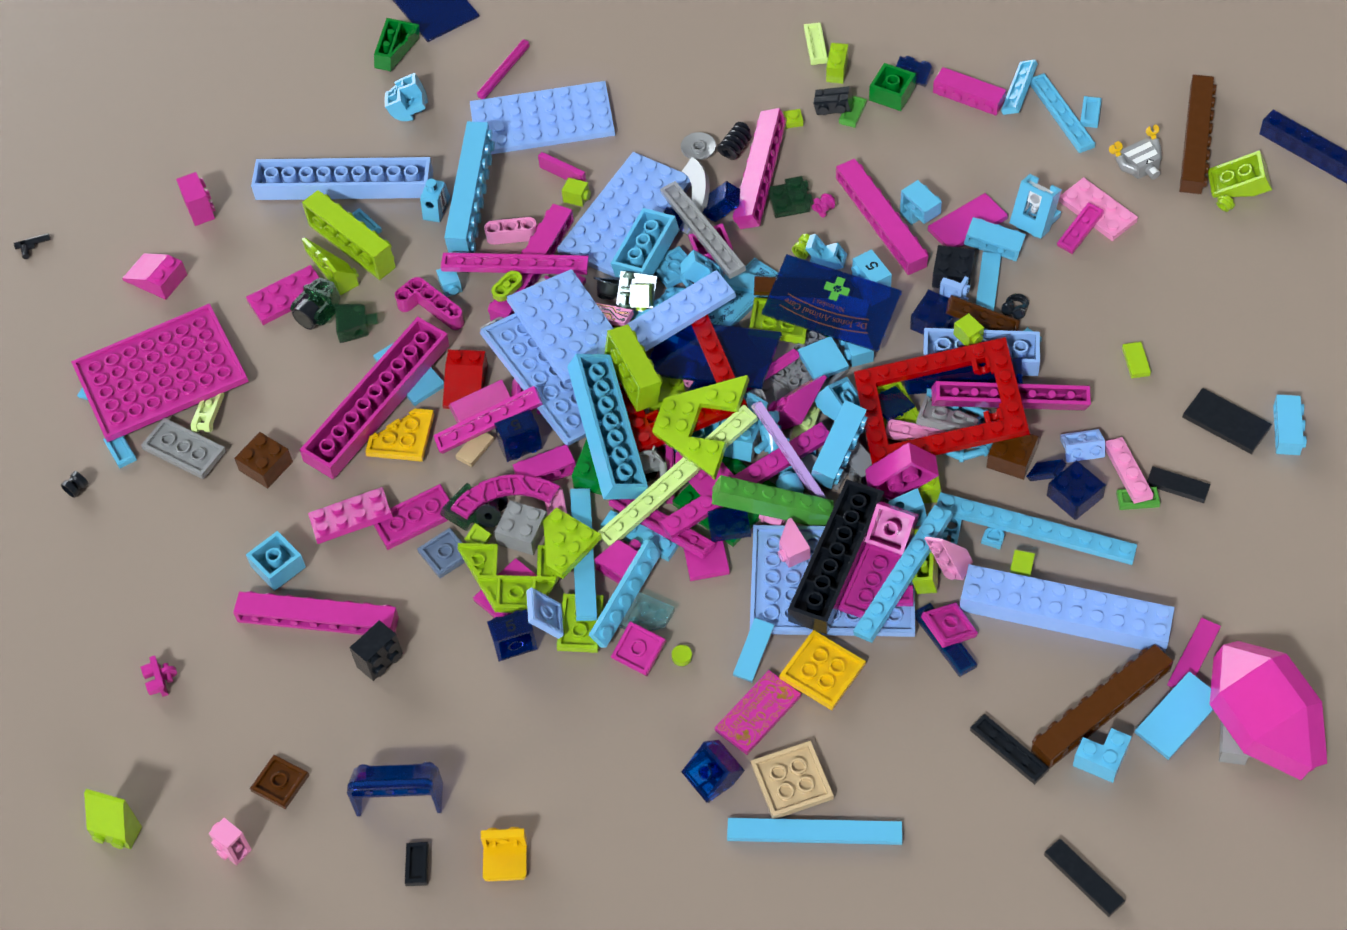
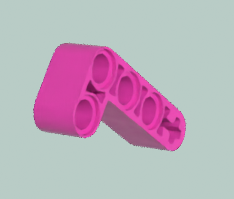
M420 277L410 279L395 292L397 307L402 312H408L419 304L452 330H459L464 326L462 309Z

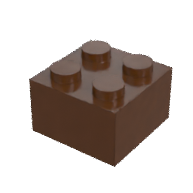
M261 432L234 458L240 472L267 489L293 463L288 448Z
M1030 434L993 443L988 454L987 468L1024 480L1036 453L1039 436Z

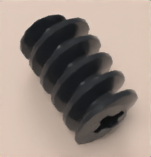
M736 122L727 136L717 146L718 152L730 160H735L752 138L749 126L743 122Z

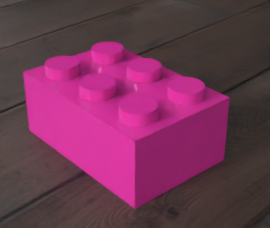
M909 442L865 469L867 486L884 491V497L889 500L917 489L939 476L936 456Z

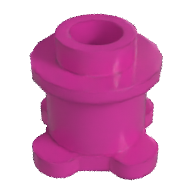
M824 193L820 199H814L812 209L824 218L829 209L835 208V199L832 195Z

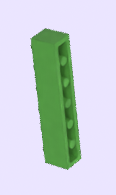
M720 475L712 490V504L786 521L792 518L795 523L809 526H826L833 510V500L723 475Z

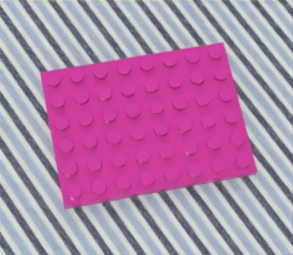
M210 303L71 361L107 443L194 406L200 401H205L249 382Z

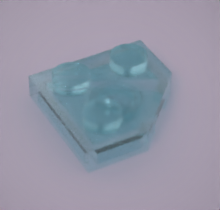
M639 592L620 623V628L626 629L630 621L649 631L664 628L674 614L675 607Z

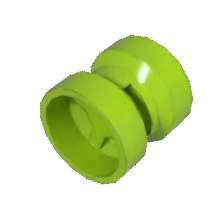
M802 234L798 242L793 245L792 252L796 257L806 259L809 256L806 246L810 235Z

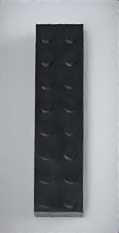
M846 479L788 608L789 622L824 634L828 633L867 543L864 541L876 504L884 502V491Z

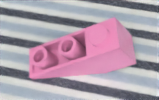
M925 537L924 539L944 576L951 580H964L968 565L973 563L967 549L944 539Z

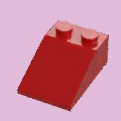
M448 349L445 364L443 409H450V403L484 388L488 368L485 351Z

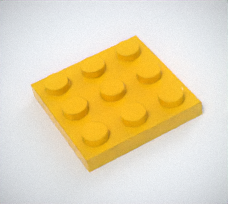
M813 630L780 673L779 679L832 711L861 672L866 661Z

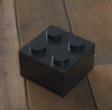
M938 245L932 288H940L943 277L961 283L966 276L969 277L968 285H970L975 249Z
M380 620L349 647L356 667L372 681L377 677H381L386 672V669L393 663H396L403 654L396 633Z

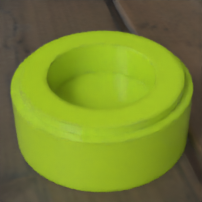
M678 645L672 650V661L677 666H686L692 661V651L688 646Z

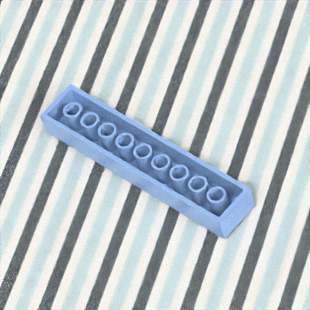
M430 157L256 159L251 188L255 200H305L317 190L327 194L331 199L421 198L426 181L433 179V167Z
M971 564L968 565L960 599V608L963 612L1140 650L1149 649L1155 644L1164 653H1166L1175 608Z

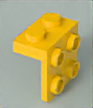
M510 827L501 830L498 828H488L487 830H481L480 839L483 845L484 881L524 880L527 876V837L524 828Z

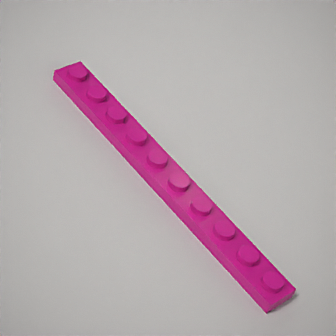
M820 422L789 441L799 458L802 459L823 446L830 432ZM778 448L732 476V478L762 484L791 465ZM713 489L660 521V526L670 539L675 538L723 508V506L712 504Z

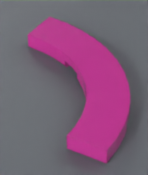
M522 474L502 475L482 481L479 485L467 490L451 506V510L468 520L481 505L496 498L510 495L530 496L550 504L560 486L540 477L535 478Z

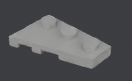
M925 395L916 422L917 425L948 432L978 425L979 419L959 410L952 411L946 408L947 406H932L931 398Z

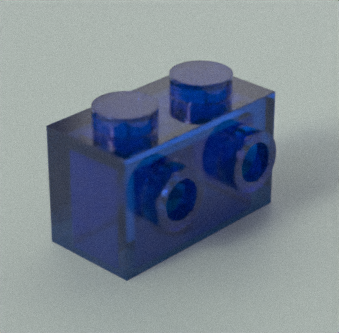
M728 181L724 182L709 193L708 204L703 209L702 214L714 222L724 218L732 210L738 208L740 204V189Z

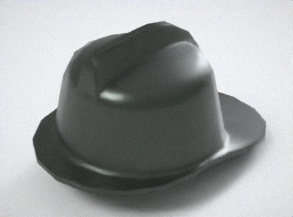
M593 278L597 280V296L599 298L607 300L617 298L620 278Z

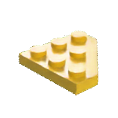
M415 408L408 412L409 415L401 420L398 418L387 425L385 430L378 434H372L369 436L366 456L423 462L434 411Z

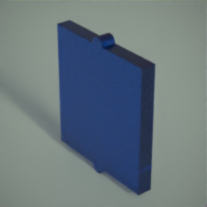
M896 386L884 392L881 391L878 394L882 415L888 422L898 416H903L905 412L915 408V405Z

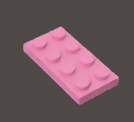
M1084 177L1061 194L1059 202L1077 216L1088 202L1103 209L1104 214L1095 224L1094 228L1111 241H1114L1138 220L1135 214Z

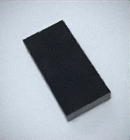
M428 842L406 843V887L428 885Z

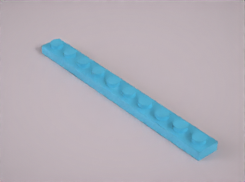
M941 492L936 506L951 511L953 518L1132 565L1137 548V544Z

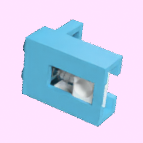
M1029 174L1020 183L1009 223L1041 239L1050 231L1051 225L1060 218L1061 211L1056 208L1062 189L1051 185L1049 190L1038 184L1040 178Z

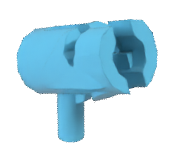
M779 410L768 411L777 424L780 421ZM758 418L762 442L754 448V451L760 454L764 450V452L770 454L779 447Z

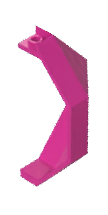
M1241 641L1223 645L1213 657L1210 706L1243 753L1299 780H1302L1308 772L1316 767L1327 764L1322 701L1286 653Z

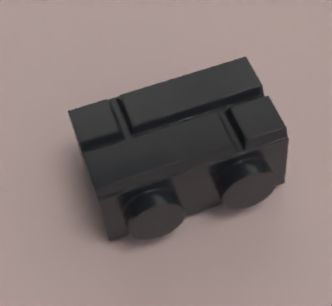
M850 86L815 90L813 104L817 115L851 112L853 95Z

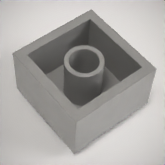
M510 500L494 532L497 544L534 556L544 535L543 520L547 517V512Z

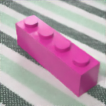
M942 67L933 83V93L995 116L999 113L1006 99V89Z

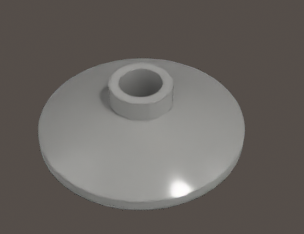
M703 132L691 133L681 142V151L689 159L691 157L696 160L706 159L716 149L714 138Z

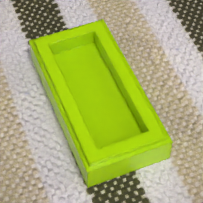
M1142 343L1122 344V351L1131 379L1150 376L1151 371Z

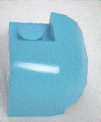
M416 73L395 81V86L385 93V108L393 118L399 121L414 120V113H419L426 109L425 104L428 103V98Z

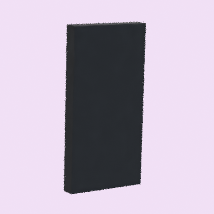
M1204 388L1200 390L1182 416V418L1251 455L1272 426L1271 423Z

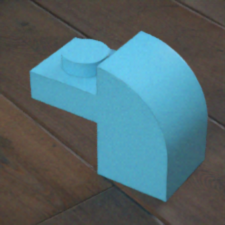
M816 234L810 235L806 246V251L811 255L810 264L818 269L828 271L844 267L847 253L838 243L825 245Z

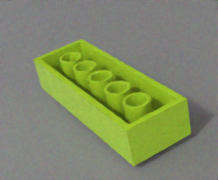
M317 190L302 202L309 226L377 279L381 280L396 268L395 258L391 251L392 246L389 241L383 240L376 231H371L367 228L363 221H358L351 212H346L339 203L333 202L327 194Z

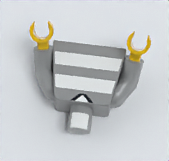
M1155 124L1153 126L1154 132L1151 131L1150 126L1146 129V134L1151 139L1147 137L1122 149L1123 145L1119 141L1109 147V152L1116 155L1115 159L1121 171L1131 174L1137 179L1146 175L1152 180L1159 177L1160 171L1158 169L1162 160V152L1159 138L1156 137V134L1159 132L1158 125Z

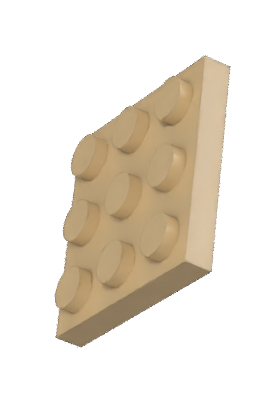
M811 741L751 760V767L772 819H777L834 799Z

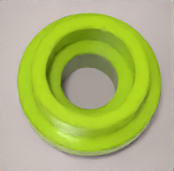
M1220 195L1217 199V206L1225 212L1232 210L1235 206L1233 199L1228 195Z

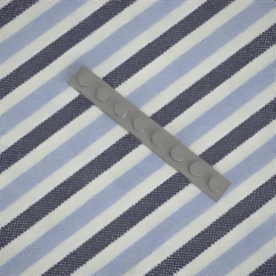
M676 181L660 189L662 196L729 279L746 271L745 265Z

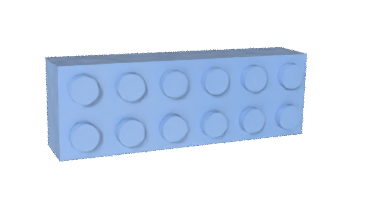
M924 328L923 356L964 347L965 345L953 335L954 329ZM984 330L983 340L980 343L1006 337L1015 375L1038 376L1040 366V332ZM985 363L978 364L979 367L986 365ZM972 365L940 372L974 374Z

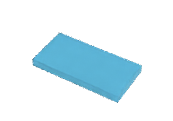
M393 343L373 355L376 362H378V360L393 345ZM430 367L406 397L416 406L443 389L444 381Z
M1188 672L1135 730V734L1169 760L1214 711L1210 706L1211 688L1191 672Z

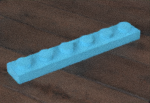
M644 540L589 633V636L601 648H606L662 553L651 540Z

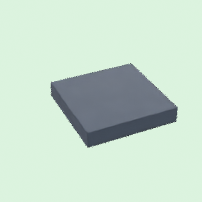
M448 528L417 548L418 553L439 578L444 577L465 563L458 551V543H462V541L451 528Z

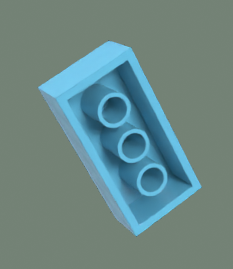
M642 208L611 261L615 277L620 278L621 271L654 275L679 231L675 216Z
M847 400L844 401L812 468L811 475L816 483L832 489L834 484L838 485L844 470L842 467L846 468L852 453L850 449L854 451L860 436L858 432L862 433L868 419L865 416L867 409Z

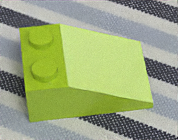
M1260 150L1208 169L1213 198H1218L1220 195H1228L1230 197L1257 196L1272 190L1267 164Z
M86 789L84 792L87 831L92 836V840L101 844L104 842L111 843L113 847L123 849V847L132 849L142 826L127 802L121 798Z

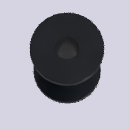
M507 496L496 498L481 505L476 511L478 522L486 527L497 526L501 519L500 511H503L508 505Z

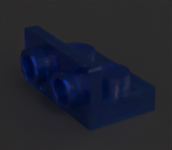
M900 56L896 65L898 68L916 73L915 84L926 87L930 75L934 73V69L929 62H918L910 56Z
M732 508L715 509L707 512L711 541L717 542L751 537L748 512Z

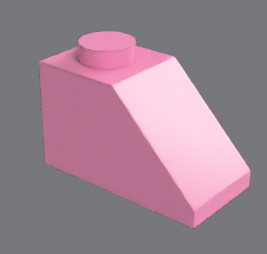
M789 518L786 522L778 551L780 560L785 562L789 568L810 559V547L792 518Z

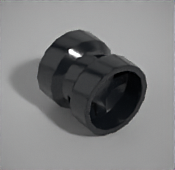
M74 471L70 478L61 484V487L69 496L76 498L79 491L84 489L89 483L83 475Z

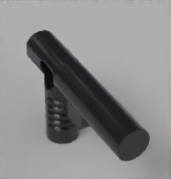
M49 233L15 242L14 247L15 249L21 248L22 258L28 259L30 257L28 250L34 249L35 244L49 241L51 238Z

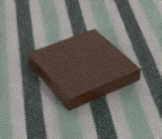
M273 755L250 787V790L286 810L309 777V773Z

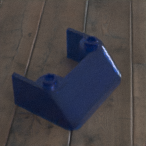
M432 762L386 766L362 764L353 769L347 785V795L356 816H361L362 798L431 795L437 813H442L443 780L439 768Z

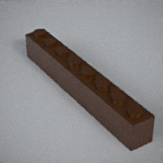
M1192 75L1179 192L1201 194L1203 187L1206 188L1208 177L1205 174H1208L1209 163H1206V160L1209 161L1210 150L1207 147H1210L1212 136L1208 135L1212 133L1213 123H1210V121H1213L1214 110H1211V108H1214L1215 97H1212V95H1215L1217 84H1213L1214 77Z
M1155 644L1149 649L1145 648L1141 651L1139 657L1134 661L1130 660L1120 673L1115 672L1105 685L1100 684L1090 697L1085 696L1075 709H1069L1059 722L1054 721L1051 723L1044 734L1039 733L1032 740L1031 752L1046 764L1049 769L1079 746L1083 737L1089 738L1169 673L1173 660Z

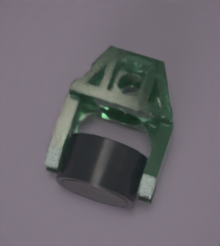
M320 277L312 283L304 285V291L292 302L290 307L294 319L302 327L309 330L314 329L316 325H325L336 313L340 302V295L335 283Z

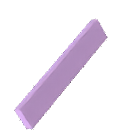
M758 401L751 405V408L812 496L826 498L763 403Z

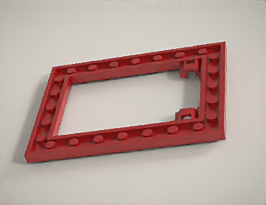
M707 314L691 324L716 383L734 379V373ZM618 380L639 452L652 450L653 446L657 448L666 444L652 432L659 410L657 409L645 414L644 410L636 412ZM743 397L741 406L745 405L748 408L747 403ZM702 407L693 432L727 419L735 412Z
M1006 337L854 371L860 406L867 409L865 416L868 419L865 431L872 465L908 442L936 456L1030 435ZM980 363H985V364H986V365L983 366V367H979V366H978V364H980ZM971 365L974 374L981 375L990 371L991 374H994L1001 403H999V408H997L995 413H990L989 410L983 412L986 423L888 444L877 390L878 386Z

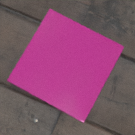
M722 537L710 539L715 542V548L704 559L684 549L690 581L730 574Z
M956 602L923 612L921 618L942 648L975 638L978 634Z
M630 621L611 658L648 676L667 640Z

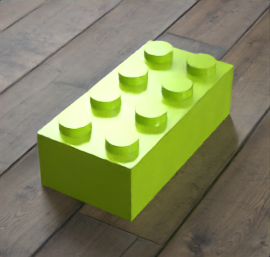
M629 324L607 330L604 354L611 355L616 376L636 412L658 405L662 378L654 370L652 360L646 356L644 346L639 344L636 332L631 330Z

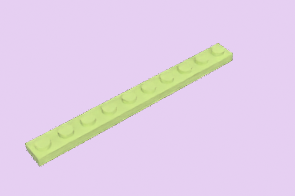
M743 405L740 407L739 412L733 413L705 439L723 441L728 447L757 422L758 418L749 408ZM683 457L598 531L601 534L602 540L608 546L617 540L621 541L701 469Z

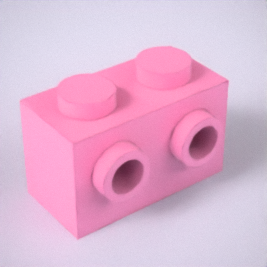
M225 818L217 822L209 832L213 840L211 844L217 849L216 853L223 860L228 858L236 866L252 850L243 832Z

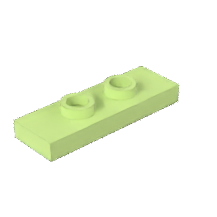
M821 22L804 24L811 65L826 64L828 57Z

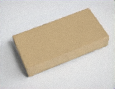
M486 432L466 442L456 454V459L472 467L494 442V436Z

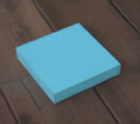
M831 336L797 350L812 379L822 375L830 377L849 368L848 363Z

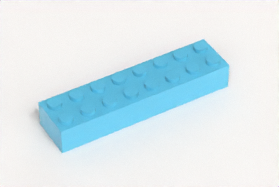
M467 121L444 237L448 253H475L476 251L475 238H478L479 235L477 226L478 223H481L480 210L484 208L483 194L487 192L486 180H489L488 167L492 165L491 151L495 149V142L492 141V130H489L488 122Z
M575 354L567 368L603 499H636L648 488L611 355Z

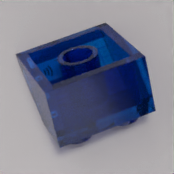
M720 740L703 742L681 772L705 802L708 803L732 787L745 770Z

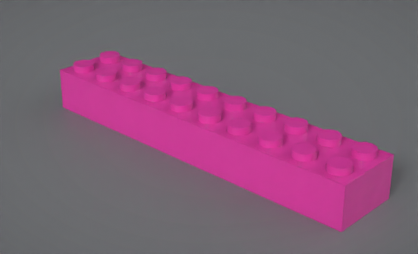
M417 316L301 447L300 452L303 462L334 480L368 441L369 436L375 433L416 383L449 347L448 334Z

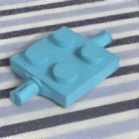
M680 246L668 250L655 271V275L666 288L673 287L679 283H683L687 288L693 284L690 280L687 281L681 276L680 263L688 255Z

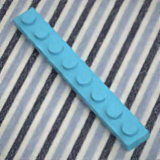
M936 505L933 506L853 630L854 636L871 643L874 641L931 552L924 538H940L953 517L951 511Z

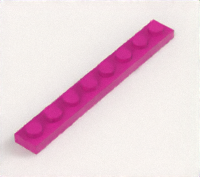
M443 253L441 271L488 273L518 271L519 273L561 274L572 269L577 275H587L589 257L580 255Z

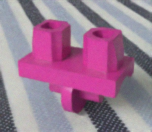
M156 656L149 657L150 663L140 667L145 679L155 677L154 680L145 682L149 695L161 693L163 697L169 694L165 680L168 683L173 682V677L176 676L177 670L174 666H169L168 663H164L161 669Z

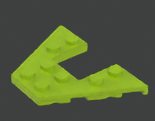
M748 375L664 398L652 429L653 434L660 440H663L669 447L678 451L689 462L694 463L697 468L709 474L713 480H716L727 447L726 443L692 437L702 407L739 412L749 383Z
M458 543L459 553L495 612L528 613L527 590L532 587L548 596L560 579V577L547 569L545 545H538L537 576L497 575L498 544Z

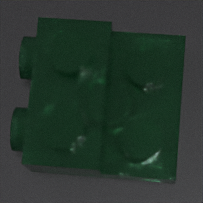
M802 176L785 179V184L770 186L768 196L775 218L810 212V204H813L811 193L807 194V191H809L807 180L803 181Z

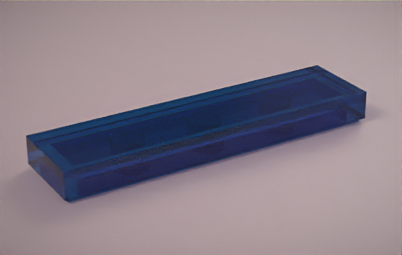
M931 603L915 611V619L959 677L977 668V663L961 642L944 648L941 647L921 618L923 612L935 609Z

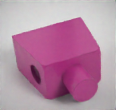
M632 539L628 545L620 540L615 541L594 559L596 570L619 584L640 549L641 543L636 539Z

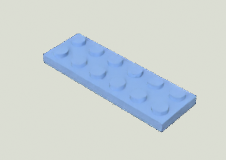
M716 270L628 324L631 330L636 332L637 340L640 345L644 346L646 352L734 299L736 294Z

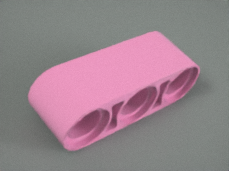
M523 217L492 220L485 224L484 229L487 242L495 245L529 241L530 237L536 232L537 224L534 218Z

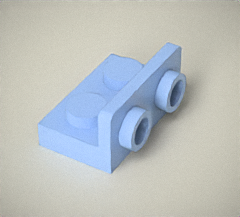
M965 276L961 283L943 277L940 283L938 307L946 310L948 299L951 295L968 301L969 298L966 296L970 290V285H968L969 277Z
M1099 429L1060 434V441L1065 449V459L1068 463L1105 457V439Z

